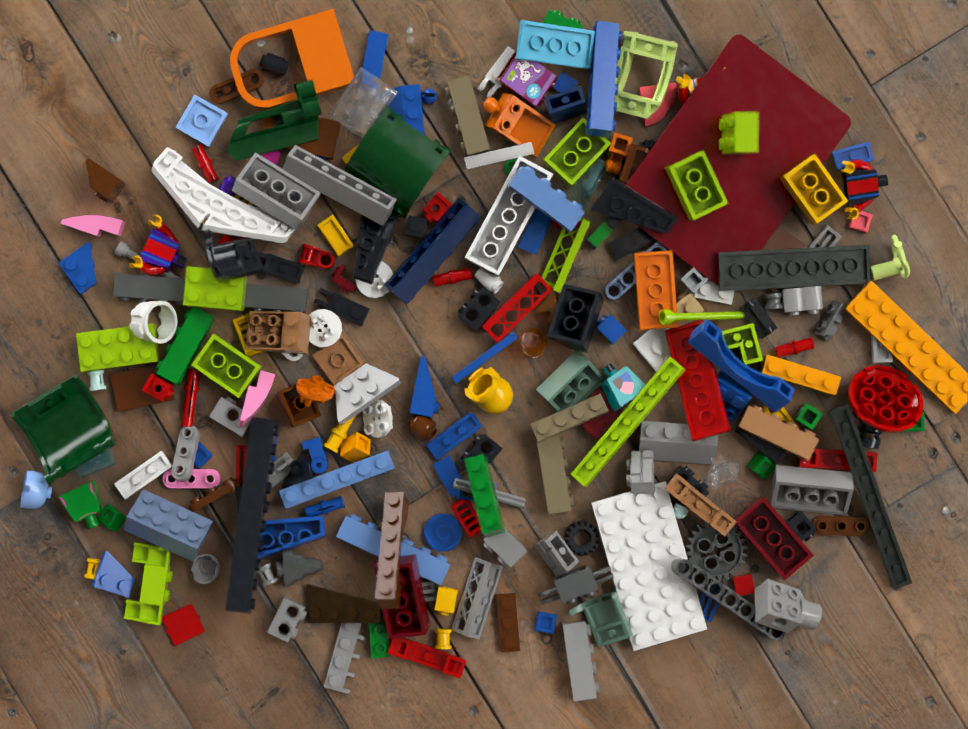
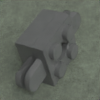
M587 564L558 577H553L555 586L539 592L538 595L543 597L557 591L558 593L541 600L542 605L557 599H561L562 603L571 604L576 602L579 596L589 597L596 594L597 584L612 579L614 575L610 573L596 579L594 577L610 571L611 567L606 566L592 572Z

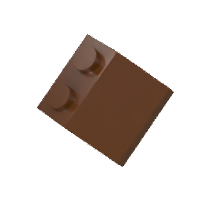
M87 158L86 166L90 187L95 190L94 195L106 203L108 200L114 202L126 183Z

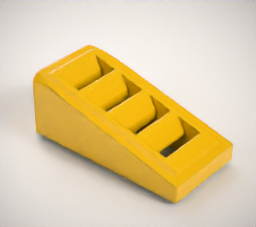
M249 313L232 321L245 354L251 357L262 351L246 349L245 339H247V333L243 334L242 332L248 330V325L241 328L239 325L249 320Z

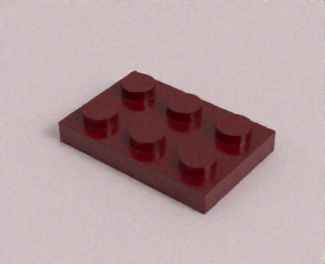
M597 388L587 399L601 393L609 410L608 413L581 424L597 442L623 413L620 409L616 412L613 411L606 395L600 388ZM638 427L630 435V437L639 429Z

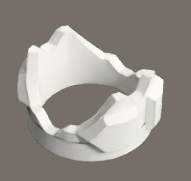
M142 302L131 311L132 322L129 327L138 338L152 343H165L174 336L178 323L177 314L173 306L168 302ZM159 305L161 311L158 316L161 320V325L157 329L159 337L156 339L150 334L147 321L151 310Z

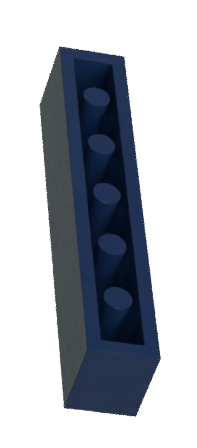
M458 198L384 286L407 305L422 286L427 283L433 273L440 268L445 259L452 254L457 245L464 240L468 232L476 226L481 216L467 203Z

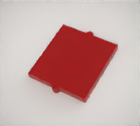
M192 603L162 617L167 629L166 633L170 635L174 646L205 632L200 621L201 616L197 614Z

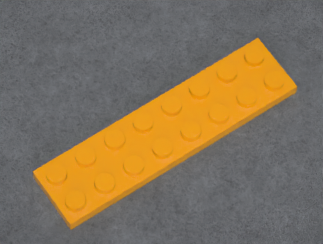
M869 281L844 309L953 414H957L968 402V373L873 281Z

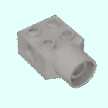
M769 579L755 588V623L789 633L797 626L813 630L820 623L822 617L820 604L805 600L800 589Z

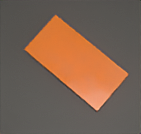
M673 251L634 253L639 330L678 328V321L671 325H661L659 321L661 310H671L677 313Z

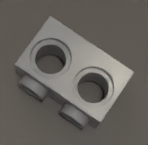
M285 596L267 633L286 642H289L290 639L294 640L299 631L296 628L298 622H303L307 614L304 611L306 606ZM291 606L296 607L298 610L297 616H290L288 608ZM287 624L289 626V633H281L280 625Z

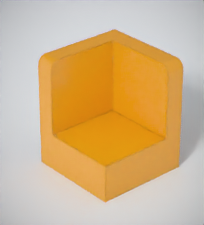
M359 432L351 434L346 439H343L340 456L352 463L361 461L370 456L371 439Z

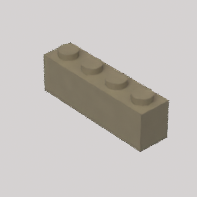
M470 76L447 81L448 87H445L447 98H451L453 102L450 109L452 116H456L458 124H455L457 134H462L463 142H460L463 154L467 153V156L490 152Z
M558 434L540 443L537 442L548 514L571 511V506H574L573 495H569L568 487H571L570 476L565 474V468H568L567 457L562 455V449H565L564 438H560Z

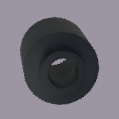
M268 52L267 55L262 56L260 66H262V71L276 76H285L289 62L285 61L286 59Z

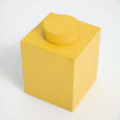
M439 586L435 610L438 611V614L449 616L450 613H454L458 589Z

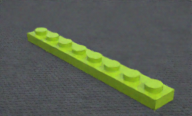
M669 357L570 475L584 487H587L686 369Z

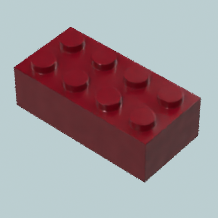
M764 496L758 497L734 518L737 521L735 523L737 528L784 581L814 556Z
M416 554L401 556L400 608L383 609L389 639L426 635L430 627ZM379 559L374 566L376 580L378 575Z

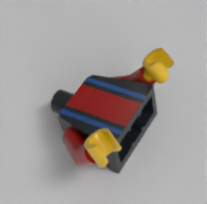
M860 159L849 162L843 160L842 164L846 165L841 170L844 196L848 200L846 204L852 206L851 208H845V212H850L847 219H857L859 212L871 204L874 198L879 197L878 187L888 186V177L886 174L877 176V170L871 167L869 163Z

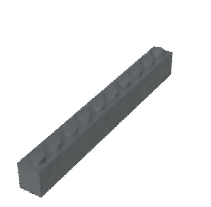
M115 273L113 296L118 297V301L130 302V298H134L139 303L157 300L176 302V306H185L183 305L185 279ZM246 284L244 308H252V311L269 309L271 312L290 311L306 313L308 289Z

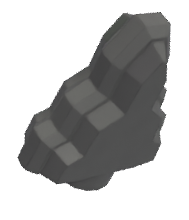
M283 550L281 552V561H276L277 577H282L284 587L294 585L295 581L303 580L306 575L315 574L323 569V562L321 560L305 558L302 554H294L292 550Z

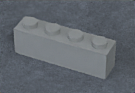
M585 620L562 623L573 701L597 698L596 693L600 692L598 681L594 682L593 674H597L595 662H591V655H594L593 644L588 642V636L591 635L590 624H586Z

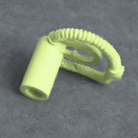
M896 235L891 236L893 260L871 266V278L873 281L898 274L904 279L909 277L910 268L902 248V242L898 241Z

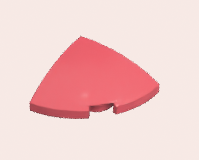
M677 83L668 84L660 107L649 119L644 118L645 127L661 121L666 116L670 107H673L677 95ZM658 85L640 87V96L653 99Z

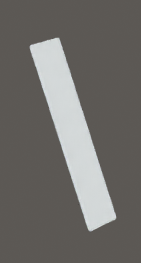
M529 142L464 157L467 169L518 158L519 156L534 154L532 143Z

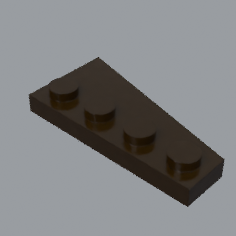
M307 584V623H382V609H380L377 601Z

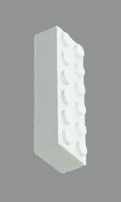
M521 156L518 157L464 258L496 276H499L535 209L532 204L510 189L507 184L522 166L532 168L536 172L535 176L539 179L543 177L550 181L553 173Z

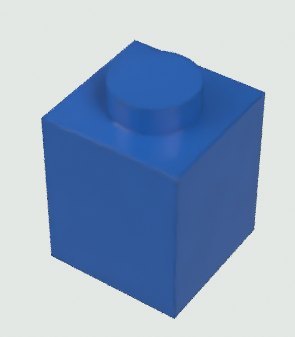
M611 314L608 317L603 315L597 322L599 326L596 329L612 345L627 331Z

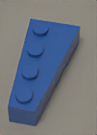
M324 516L266 520V531L262 532L261 540H264L263 551L259 552L258 559L261 560L279 554L283 550H290L326 538Z

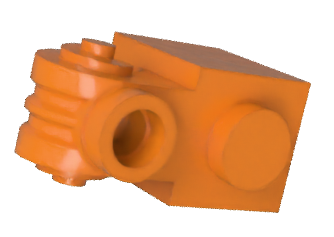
M614 133L608 154H611V156L604 164L605 172H611V174L614 173V175L618 176L621 170H623L622 160L627 158L633 138Z

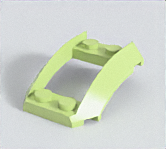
M624 31L623 46H621L620 59L617 63L620 69L619 76L616 78V84H618V93L614 102H617L616 111L649 119L660 107L666 93L678 44L674 41L638 34L639 32ZM634 54L664 61L653 99L623 92Z

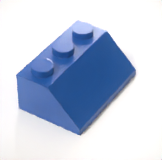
M420 84L399 86L382 91L384 110L388 106L391 107L397 115L401 114L404 116L403 121L425 135Z

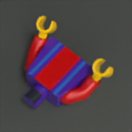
M152 215L156 222L148 220V224L156 226V229H152L140 257H131V259L135 260L136 264L130 263L129 267L132 269L138 268V270L149 276L160 275L164 272L169 273L172 265L183 268L187 258L178 254L180 245L177 238L162 222L159 215Z

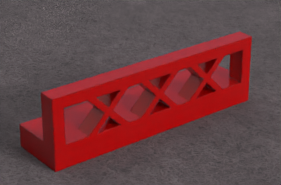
M535 273L481 327L498 343L553 289L538 273ZM538 282L547 289L542 295H534V286ZM523 297H531V306L529 308H520V300ZM534 297H539V298L533 303V298H534ZM509 310H517V319L514 322H506V313ZM504 316V322H498ZM495 324H504L503 333L499 337L490 330Z

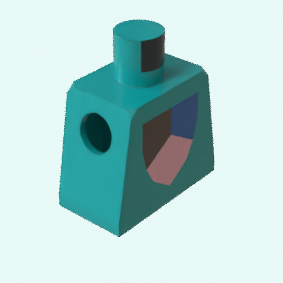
M609 363L602 369L608 379L601 384V388L614 412L632 401L645 386L627 366L617 371L613 364Z

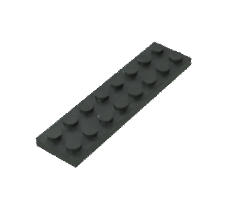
M870 245L717 252L719 291L866 284L871 281Z

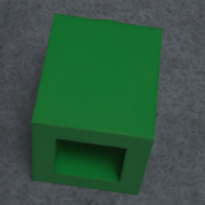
M803 403L793 420L808 430H813L823 413L809 404Z

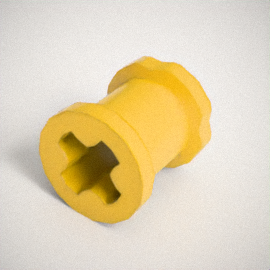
M87 558L88 568L87 573L84 574L85 578L94 579L101 559Z
M435 629V649H452V645H450L452 629Z

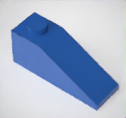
M421 356L410 413L433 417V414L438 412L439 403L436 402V395L426 358Z

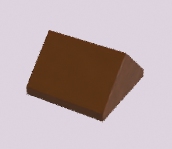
M296 385L277 392L292 428L321 416L314 400H312L311 405L308 407L305 406V403H300L301 395L296 391Z

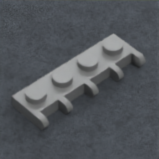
M341 623L324 683L325 688L350 694L351 690L344 688L347 676H355V673L348 670L352 657L360 659V654L353 652L357 639L365 640L366 637L359 634L362 623Z

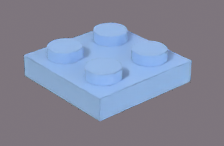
M194 94L175 128L210 147L229 114Z

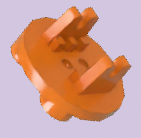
M315 375L312 378L298 379L296 391L301 395L300 403H305V406L308 407L311 405L312 400L324 403L332 399L335 387L323 381L322 377Z

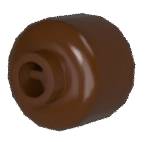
M413 415L408 422V425H410L409 433L420 442L430 441L437 432L436 422L428 416Z

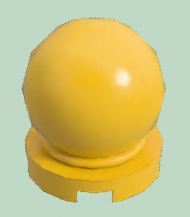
M492 367L488 369L480 368L469 377L468 381H470L468 389L465 388V394L471 401L477 403L484 412L500 414L506 411L512 404L513 390L511 385L501 378Z

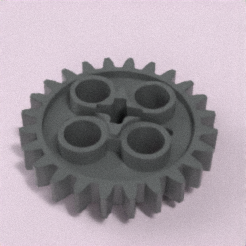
M705 521L704 527L698 524L699 531L692 530L694 537L688 536L687 538L691 543L685 544L687 548H690L689 551H686V555L691 556L688 560L694 562L693 564L712 577H717L719 582H721L722 576H725L728 580L729 573L736 576L734 570L741 571L739 563L745 564L746 562L742 557L748 556L747 553L743 552L748 546L742 545L746 538H739L742 532H735L737 526L734 525L727 533L726 541L718 542L717 536L720 533ZM707 540L709 542L708 548H699L700 541ZM729 543H732V544H733V545L730 546V547H726V548L720 549V550H719V554H717V555H716L715 552H712V553H710V554H707V555L704 556V557H700V555L703 554V553H708V552L713 551V550H714V548H713L714 546H717L718 548H721V547H723V546H726V545L729 544ZM725 552H734L733 559H724ZM707 559H716L715 566H706Z

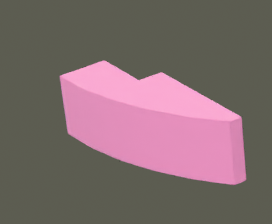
M98 215L76 216L61 221L63 225L97 237H101L102 231L121 237L126 223L119 219Z
M260 370L256 387L248 386L238 428H243L259 412L270 392L275 374Z

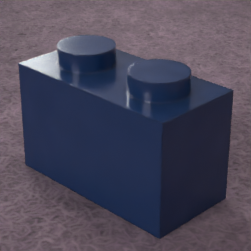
M581 86L545 97L553 124L587 113L588 106Z

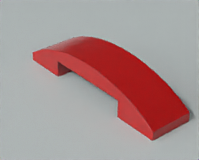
M814 449L810 460L806 461L799 457V467L850 470L843 450ZM866 452L872 472H877L878 453Z
M404 637L393 638L388 650V654L434 668L459 679L467 661L451 653Z

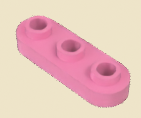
M172 469L167 470L163 475V483L168 488L217 487L221 482V475L215 469H193L194 482H189V480L180 482L176 479L174 482H170L169 477L172 475ZM209 475L214 477L213 482L207 480Z

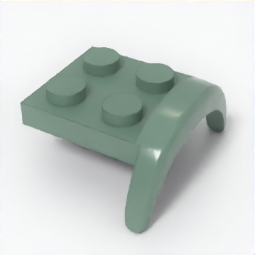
M616 592L596 596L568 611V615L573 616L584 610L598 647L633 636Z

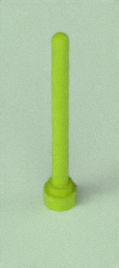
M661 310L659 313L661 325H671L675 321L743 319L745 317L742 311L674 313L671 310Z

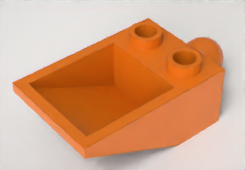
M503 93L499 101L492 97L487 98L483 104L484 109L491 113L484 126L514 145L531 142L534 154L531 155L535 157L539 155L556 126L552 121L512 94Z

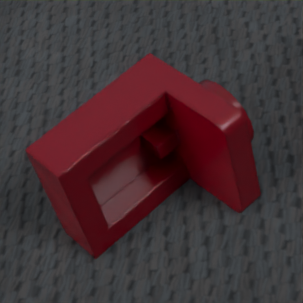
M343 264L340 267L337 266L332 276L334 277L333 281L339 284L338 289L347 294L349 291L354 293L357 286L341 277L346 266Z

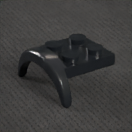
M206 230V257L210 270L217 282H226L263 273L264 267L252 238L213 245L211 230Z

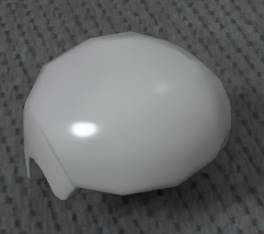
M208 553L201 554L195 558L191 567L194 580L200 584L213 582L219 576L221 569L217 558Z

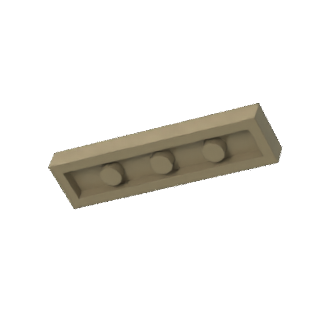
M600 393L530 424V427L537 442L540 443L606 414L609 410Z

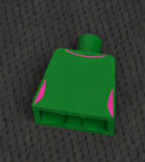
M95 481L86 483L58 496L75 522L85 520L88 529L99 525L95 514L103 511Z

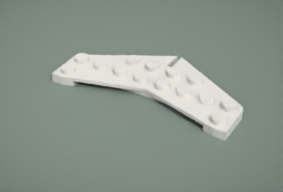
M168 147L153 163L152 173L194 224L199 228L203 221L208 219L204 223L202 230H211V232L277 243L287 242L295 229L261 208L245 204L210 185L182 162L183 157Z

